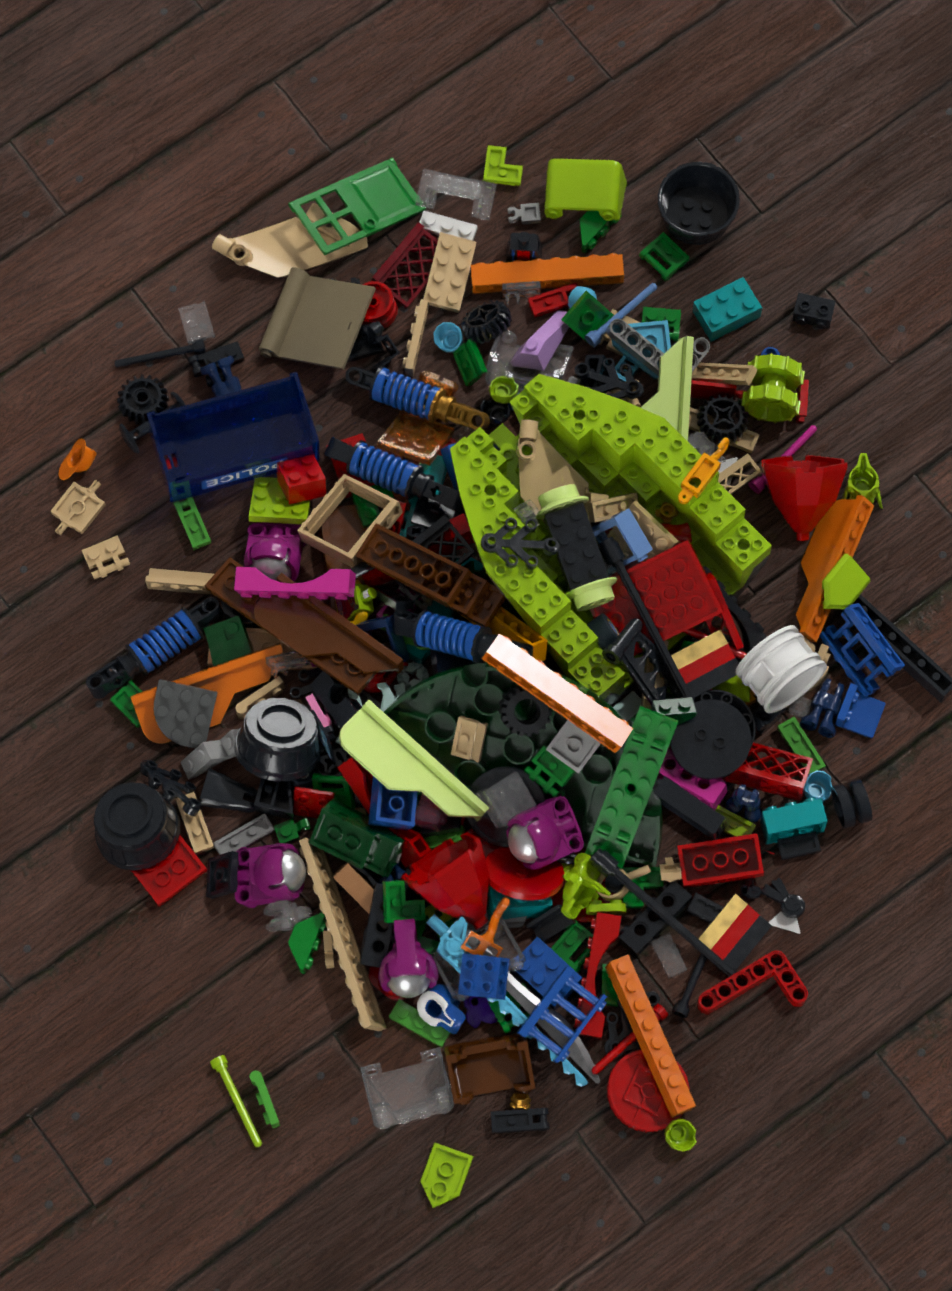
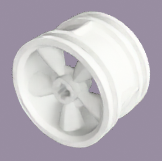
M790 625L772 633L750 650L737 666L736 675L742 679L745 686L751 688L758 697L757 700L760 705L764 706V710L767 713H774L789 706L808 692L823 676L827 669V664L821 660L818 653L813 652L807 645L804 636L799 633L796 626Z

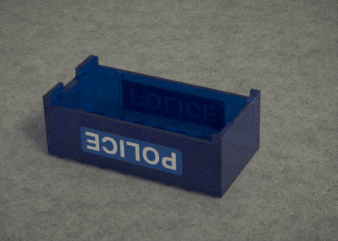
M297 372L290 373V377L171 410L156 414L154 411L147 413L150 437L160 464L170 502L277 473V462L314 454L317 462L320 461L318 435ZM173 453L175 454L178 467L174 466L171 457V454ZM168 455L172 467L171 469L167 468V464L163 456Z

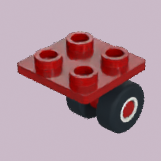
M311 771L302 778L291 781L294 797V815L318 818L321 809L334 799L333 792L313 789L312 776L314 771Z

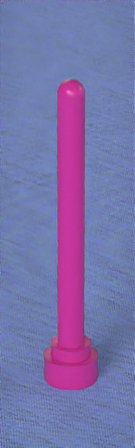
M810 426L781 456H792L817 431L816 426ZM764 474L757 478L755 477L748 483L751 490L757 494H760L765 489L766 480Z

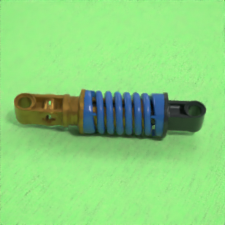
M380 366L376 372L362 367H351L346 371L345 377L350 384L369 390V400L382 404L385 403L388 406L391 405L393 408H398L401 411L404 410L415 416L418 415L420 418L426 417L431 423H434L439 418L444 423H448L450 420L453 423L475 430L479 427L485 429L490 423V418L486 413L456 402L455 397L446 396L444 388L431 387L430 384H425L422 381L418 382L417 379L411 380L409 376L398 375L395 371L390 373V370L385 366ZM356 370L360 374V377L357 381L353 377L354 372ZM478 415L482 418V424L480 426H478L475 422V419Z

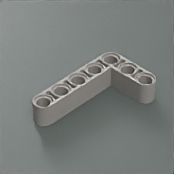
M614 319L607 327V335L659 376L657 362L660 361V357L664 353L625 321ZM618 325L621 328V333H615L612 326ZM633 337L636 345H630L627 338ZM698 338L694 341L692 372L710 349V344L705 338ZM696 344H701L704 347V352L697 351ZM648 349L651 357H645L642 350Z

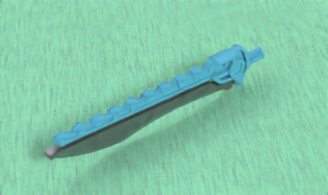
M434 914L426 923L441 936L436 951L460 973L462 955L464 953L471 954L463 950L461 945L470 931L473 930H467L468 924L464 917H460L458 921H455L448 927ZM473 936L468 939L475 948L478 947L479 939ZM488 948L483 953L484 956L495 957ZM508 972L506 990L531 1014L540 1002V999L534 996ZM507 996L505 1000L487 998V1001L499 1002L500 1013L505 1015L511 1013L513 1025L519 1027L527 1019ZM548 1006L547 1009L551 1015L574 1031L561 1014ZM539 1019L537 1021L538 1024L563 1047L568 1037L546 1020ZM578 1036L568 1049L569 1055L562 1062L563 1071L568 1075L575 1074L576 1085L582 1087L588 1084L586 1078L567 1060L571 1057L595 1083H600L598 1074L591 1072L594 1063ZM537 1040L538 1049L543 1051L548 1049ZM549 1050L552 1061L556 1054Z

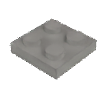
M567 720L546 750L579 774L601 743Z

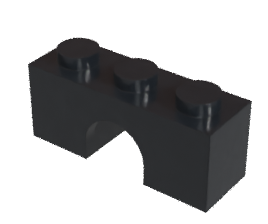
M324 671L309 685L314 692V697L322 702L324 710L333 717L335 725L340 729L362 708L355 699L345 697L340 702L339 696L345 686Z

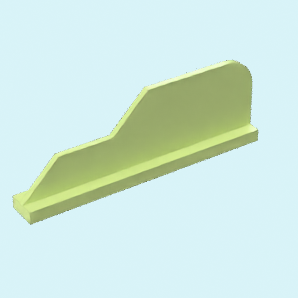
M691 336L679 338L660 357L658 392L640 407L665 418L687 441L694 337Z
M368 700L340 730L339 740L344 750L388 790L422 792L446 815L452 817H471L479 821L489 809L483 801L371 700Z

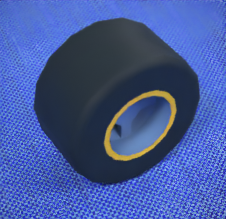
M603 613L587 624L598 636V645L602 650L607 645L612 644L620 634L612 621Z

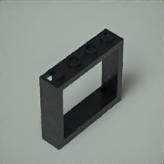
M664 776L662 780L659 778L653 786L654 797L657 800L661 798V805L712 840L719 839L728 826L724 816Z

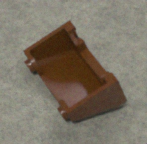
M517 1033L451 1044L444 1047L454 1104H469L474 1095L512 1088L515 1091H519L520 1094H526L531 1092V1089H535L526 1037L522 1038Z

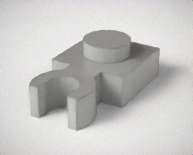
M539 203L520 204V209L515 207L507 208L508 214H515L513 217H508L509 223H515L518 220H522V224L541 223Z

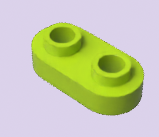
M592 900L586 907V914L597 915V912L612 915L625 914L626 904L622 903V900H610V903Z

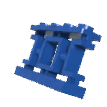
M856 603L844 609L841 616L846 623L839 630L834 625L828 626L825 631L820 633L823 644L829 646L834 659L841 664L846 675L852 679L855 685H858L857 690L863 696L874 694L880 688L874 680L878 675L883 672L886 677L893 676L905 664L862 606ZM853 625L859 630L855 636L849 630ZM842 635L848 640L844 646L838 639ZM859 640L869 652V655L862 661L851 649ZM876 656L882 661V664L878 667L872 661ZM865 666L871 671L868 677L862 672Z

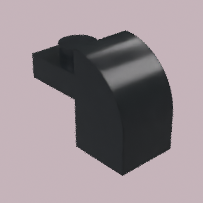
M760 705L758 709L752 710L756 730L760 734L766 732L788 709L785 707L780 711L767 713L764 710V706Z

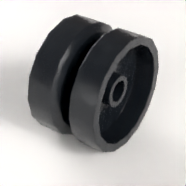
M860 779L849 781L847 788L843 784L831 787L833 805L839 822L844 829L855 826L856 819L861 824L872 821L870 801Z

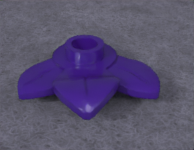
M467 995L464 997L463 1003L467 1009L466 1020L473 1028H477L481 1021L489 1024L497 1023L498 1020L491 1010L487 998ZM472 998H475L477 1000L476 1006L472 1005Z

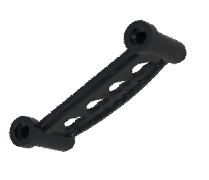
M633 618L627 623L613 643L607 645L602 651L604 659L613 665L621 662L651 706L653 700H665L667 687L674 694V699L683 698L656 645L642 634V622L637 618ZM636 642H638L639 648L643 649L642 657L634 658ZM648 657L650 663L654 665V670L645 673V662ZM658 672L660 678L664 680V685L655 688L656 674Z

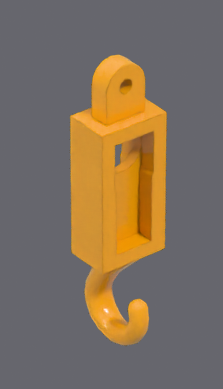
M727 437L722 439L718 444V449L711 456L704 452L682 481V490L678 495V501L681 504H688L693 496L698 499L721 466L718 459L725 453L730 442ZM693 478L701 481L698 488L689 484Z

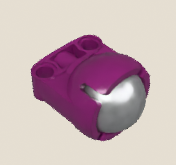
M266 522L251 524L248 527V540L243 567H256L273 580H276L277 576L283 573L295 581L299 575L302 551L305 546L297 531L301 525Z
M562 796L546 799L545 802L515 815L507 824L509 826L507 829L509 849L517 860L523 862V866L527 869H540L571 853L581 851L584 845L573 810L567 799Z
M277 843L253 848L241 847L236 851L238 852L239 866L237 892H234L235 900L248 908H254L257 905L292 901L300 896L299 894L304 888L306 867L299 856L298 850L292 844Z
M415 919L394 920L396 943L382 960L378 973L381 987L387 992L392 990L396 995L405 998L416 997L428 990V987L433 988L436 986L438 967L433 957L425 949L421 948V944L417 942Z

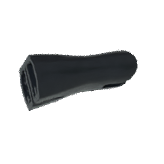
M209 769L199 802L200 806L247 813L255 812L254 803L243 800V797L256 799L258 790L220 772Z

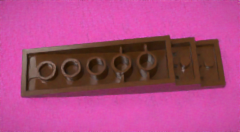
M377 523L355 555L356 558L484 627L490 625L506 599L497 587L471 573L469 569Z

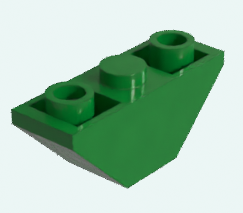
M587 211L580 219L582 252L585 254L589 249L592 250L596 246L597 240L601 236L604 237L608 233L609 227L613 223L616 224L619 220L607 221L600 216L599 211Z
M322 912L295 924L288 941L289 948L302 974H305L307 969H311L314 960L311 957L314 950L317 951L320 946L321 939L319 937L321 932L327 928L325 924L327 920Z

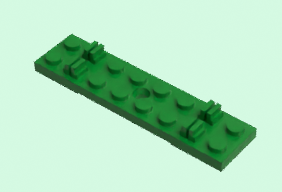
M640 706L632 726L633 730L624 747L585 854L592 856L600 847L619 861L617 866L620 869L623 868L678 720ZM629 784H633L635 786L634 791H630L628 789Z

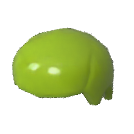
M505 376L496 377L491 381L489 387L490 396L500 404L510 403L517 396L519 384H516L514 378Z
M672 1120L666 1127L665 1140L672 1149L681 1152L688 1151L697 1142L695 1139L696 1129L688 1120Z

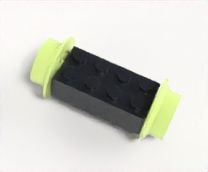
M575 484L561 486L540 495L538 501L541 510L535 516L537 519H544L550 538L556 539L559 543L556 557L569 591L565 595L574 601L577 611L596 608L615 599L611 586L617 581V578L608 576L584 504L589 501V497L579 496Z

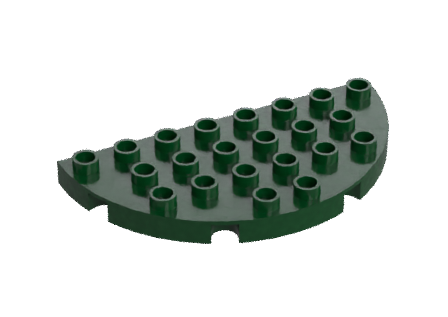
M487 662L458 666L439 672L404 692L384 711L390 719L468 789H470L474 781L481 774L492 768L510 766L525 770L530 766L535 770L537 765L532 762V759L544 745L548 747L567 721L566 718L551 709L552 715L549 717L551 721L546 723L544 731L542 729L539 730V734L535 735L533 733L530 737H527L526 735L519 736L517 733L511 732L500 718L499 702L503 699V693H507L509 687H516V683ZM560 674L568 683L575 684L585 695L592 696L599 705L607 707L616 717L622 719L597 694L582 684ZM532 699L521 700L515 707V717L518 720L530 719L536 712V703ZM460 715L478 720L484 724L488 723L479 763L475 762V760H467L451 755L457 721ZM628 738L616 753L600 744L579 774L575 772L564 787H561L558 783L554 786L559 791L556 797H565L573 810L582 834L584 848L588 846ZM544 771L541 773V776L548 782L551 777ZM629 784L628 789L630 791H634L635 786L633 784ZM653 789L626 859L656 867L662 842L663 817L661 798L657 800L654 797ZM417 792V797L424 798L425 804H427V801H431L422 792ZM544 792L546 799L552 798L550 794Z

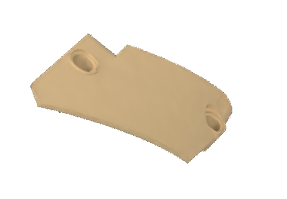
M312 203L306 213L312 223L326 217L319 205ZM294 217L236 238L228 239L219 234L213 242L212 249L230 258L239 266L245 265L280 278L288 276L292 267L305 271L368 248L367 237L324 256L299 218ZM343 218L337 219L348 236L359 232V229ZM326 225L317 228V231L327 245L342 240L333 226L326 227ZM239 252H245L243 257L236 258Z
M521 420L516 450L519 463L520 497L535 514L541 510L538 501L540 495L565 485L575 484L579 496L589 497L587 503L609 498V495L589 492V483L540 433L538 421ZM522 446H528L531 449L529 456L522 453ZM585 503L584 507L589 518L587 503Z

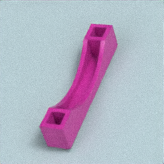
M236 567L234 590L241 597L247 598L252 597V595H259L262 598H271V595H278L279 598L297 596L300 599H309V596H316L318 599H328V596H332L339 600H347V597H354L356 573L351 569H330L324 575L314 580L291 584L270 579L256 567Z

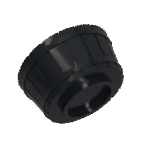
M707 162L685 163L670 171L661 182L658 191L659 211L668 231L678 240L693 245L711 243L720 238L735 219L739 209L740 195L734 179L724 169Z
M269 698L262 700L252 706L245 716L243 725L239 729L235 740V755H237L239 763L247 771L260 778L271 781H292L302 778L313 771L320 760V741L315 717L306 706L291 699Z
M130 782L112 788L101 798L94 814L95 839L99 851L110 864L116 865L120 869L142 870L143 868L147 869L160 863L172 852L180 836L181 824L176 808L171 802L166 801L162 794L146 784Z

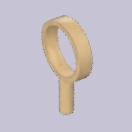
M649 865L629 873L619 868L631 880L651 872ZM601 874L597 882L601 884L605 876ZM624 886L614 895L607 896L599 892L598 894L606 901L620 900L629 890Z

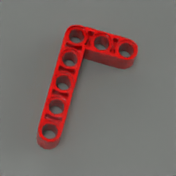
M775 950L703 992L699 996L697 1007L701 1013L710 1014L772 976L792 1006H803L807 1000L808 991L784 953ZM779 958L782 963L775 966L771 963V959ZM761 968L764 974L757 976L753 970ZM790 975L793 981L786 983L782 980V976ZM743 978L747 981V985L739 986L736 980ZM727 989L730 995L723 997L719 994V990ZM800 992L804 998L797 1000L793 997V993ZM704 999H709L712 1001L713 1005L710 1007H705L702 1005L701 1001Z

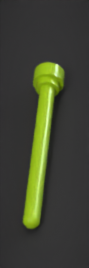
M225 1055L218 1056L211 1060L210 1064L213 1070L220 1073L254 1146L260 1147L262 1141L227 1071L228 1061Z

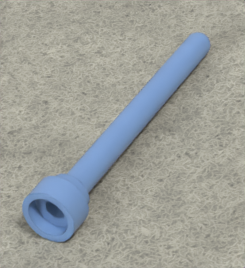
M651 283L598 330L587 333L585 335L586 341L592 347H596L601 342L602 336L607 332L608 325L614 319L625 317L657 289V285Z

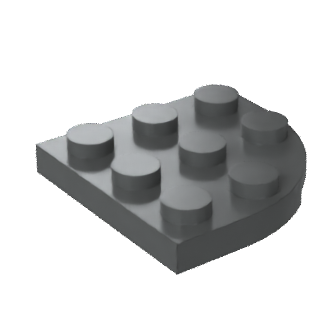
M159 679L153 703L157 725L163 734L173 742L197 748L202 742L207 740L218 692Z

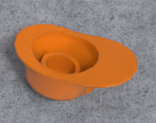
M78 439L63 460L58 474L60 479L66 480L74 472L87 471L92 465L96 452L86 446L84 439Z

